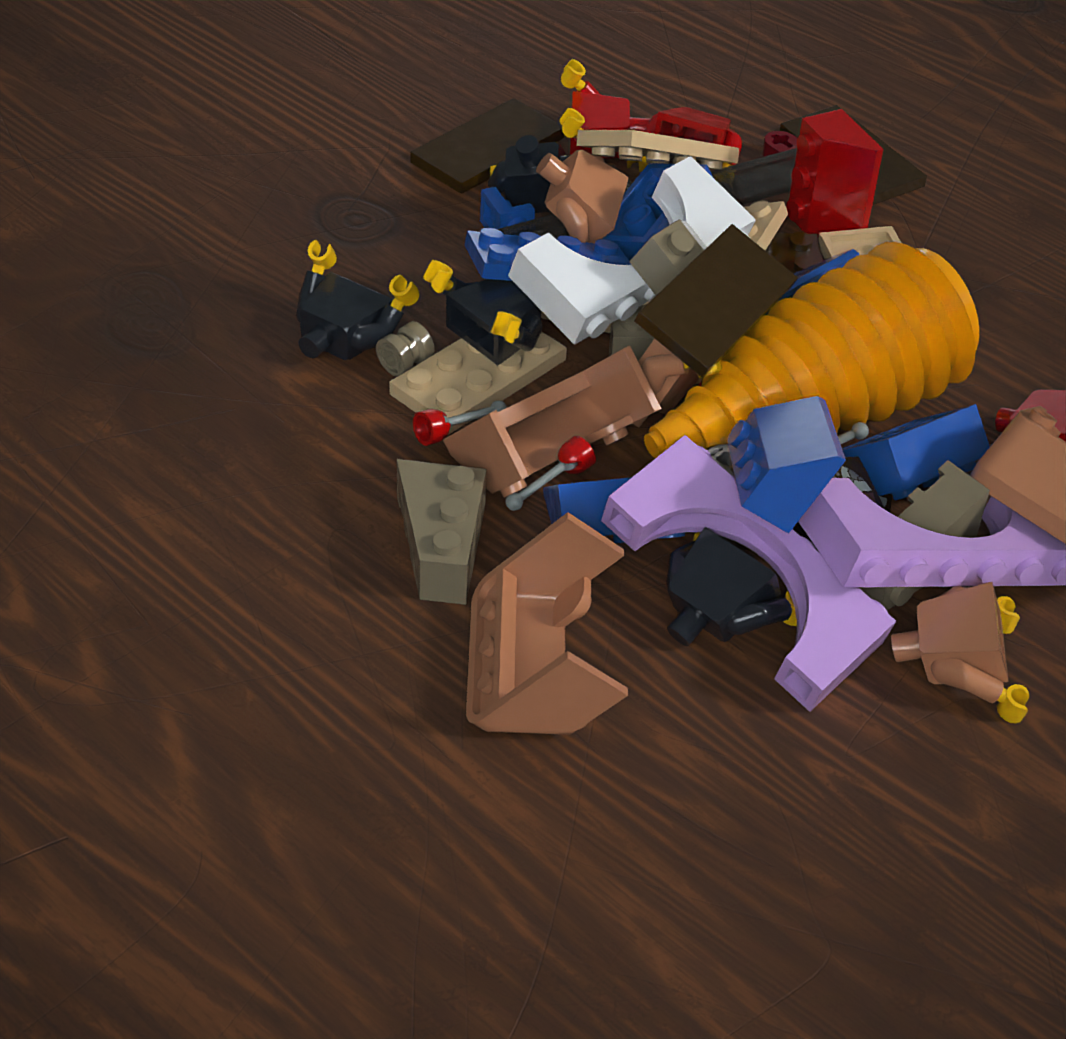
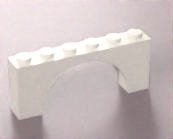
M691 156L663 170L651 197L664 212L670 225L679 219L687 222L707 247L731 224L748 236L756 221ZM549 232L518 249L508 275L574 345L589 336L591 338L598 337L606 330L609 324L618 319L621 321L628 319L636 312L638 307L646 302H650L656 296L632 265H615L587 258L564 246Z

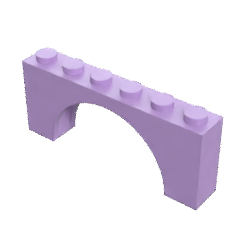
M686 435L608 497L601 521L634 551L650 541L666 535L684 532L701 533L707 527L717 535L736 541L751 549L777 572L786 585L794 604L797 633L794 648L785 657L774 680L809 712L883 644L896 623V620L888 614L886 608L880 602L871 599L859 587H843L811 541L798 535L793 529L788 534L743 508L735 476L730 475L713 460L711 454L705 448L696 445Z
M832 478L798 521L843 587L977 586L988 582H993V586L1066 585V544L992 496L982 516L991 534L985 537L966 538L949 536L913 525L874 503L849 478Z

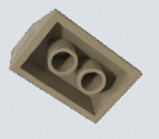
M679 219L653 235L630 260V264L653 293L657 295L700 255L707 246L687 222Z

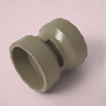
M411 321L399 328L397 335L389 334L380 339L376 344V353L385 370L391 375L398 377L411 369L413 363L419 364L433 356L434 343L423 325Z

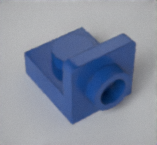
M496 187L481 189L480 222L485 228H493L504 234L517 236L521 232H534L535 208L532 204L528 203L512 207L510 201L505 200Z

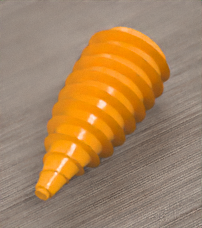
M899 242L879 244L868 254L858 255L850 259L842 268L829 270L821 276L818 282H811L801 286L792 298H784L776 302L768 315H763L720 360L722 370L703 377L702 386H695L689 389L682 404L676 409L667 412L663 419L650 427L649 433L644 436L645 446L650 455L657 458L684 435L690 438L696 445L702 446L706 450L716 445L728 444V436L734 425L740 420L745 421L753 409L819 396L826 400L837 433L839 428L844 431H850L852 426L858 422L866 424L867 420L875 422L885 421L891 417L895 409L898 411H908L915 408L921 399L930 400L938 398L944 393L949 383H960L966 380L971 374L975 363V353L979 343V321L970 292L957 271L939 254L929 249L913 248Z

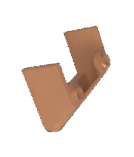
M627 346L572 377L499 412L495 410L443 439V442L450 456L461 466L486 469V489L491 494L500 490L503 498L527 487L524 478L557 461L559 449L573 436H580L589 444L603 438L605 444L608 445L629 434L626 428L627 425L660 410L661 407L631 346Z
M1037 406L1024 409L1015 416L979 459L970 476L990 490L989 495L1066 544V441L1059 438L1061 433L1055 427L1057 420L1047 413L1045 408Z
M569 512L483 577L474 591L471 602L466 717L470 723L486 732L572 734L585 727L587 723L628 696V688L571 652H565V627L574 620L582 618L590 608L592 601L591 580L624 556L623 548Z

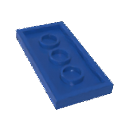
M483 228L480 232L467 231L464 246L481 278L512 281L508 275L518 249L541 236L532 232H521L519 236L507 235L497 229ZM559 236L556 239L567 248L587 258L615 265H631L618 244L612 241L599 239L595 243H581L580 240L571 236Z

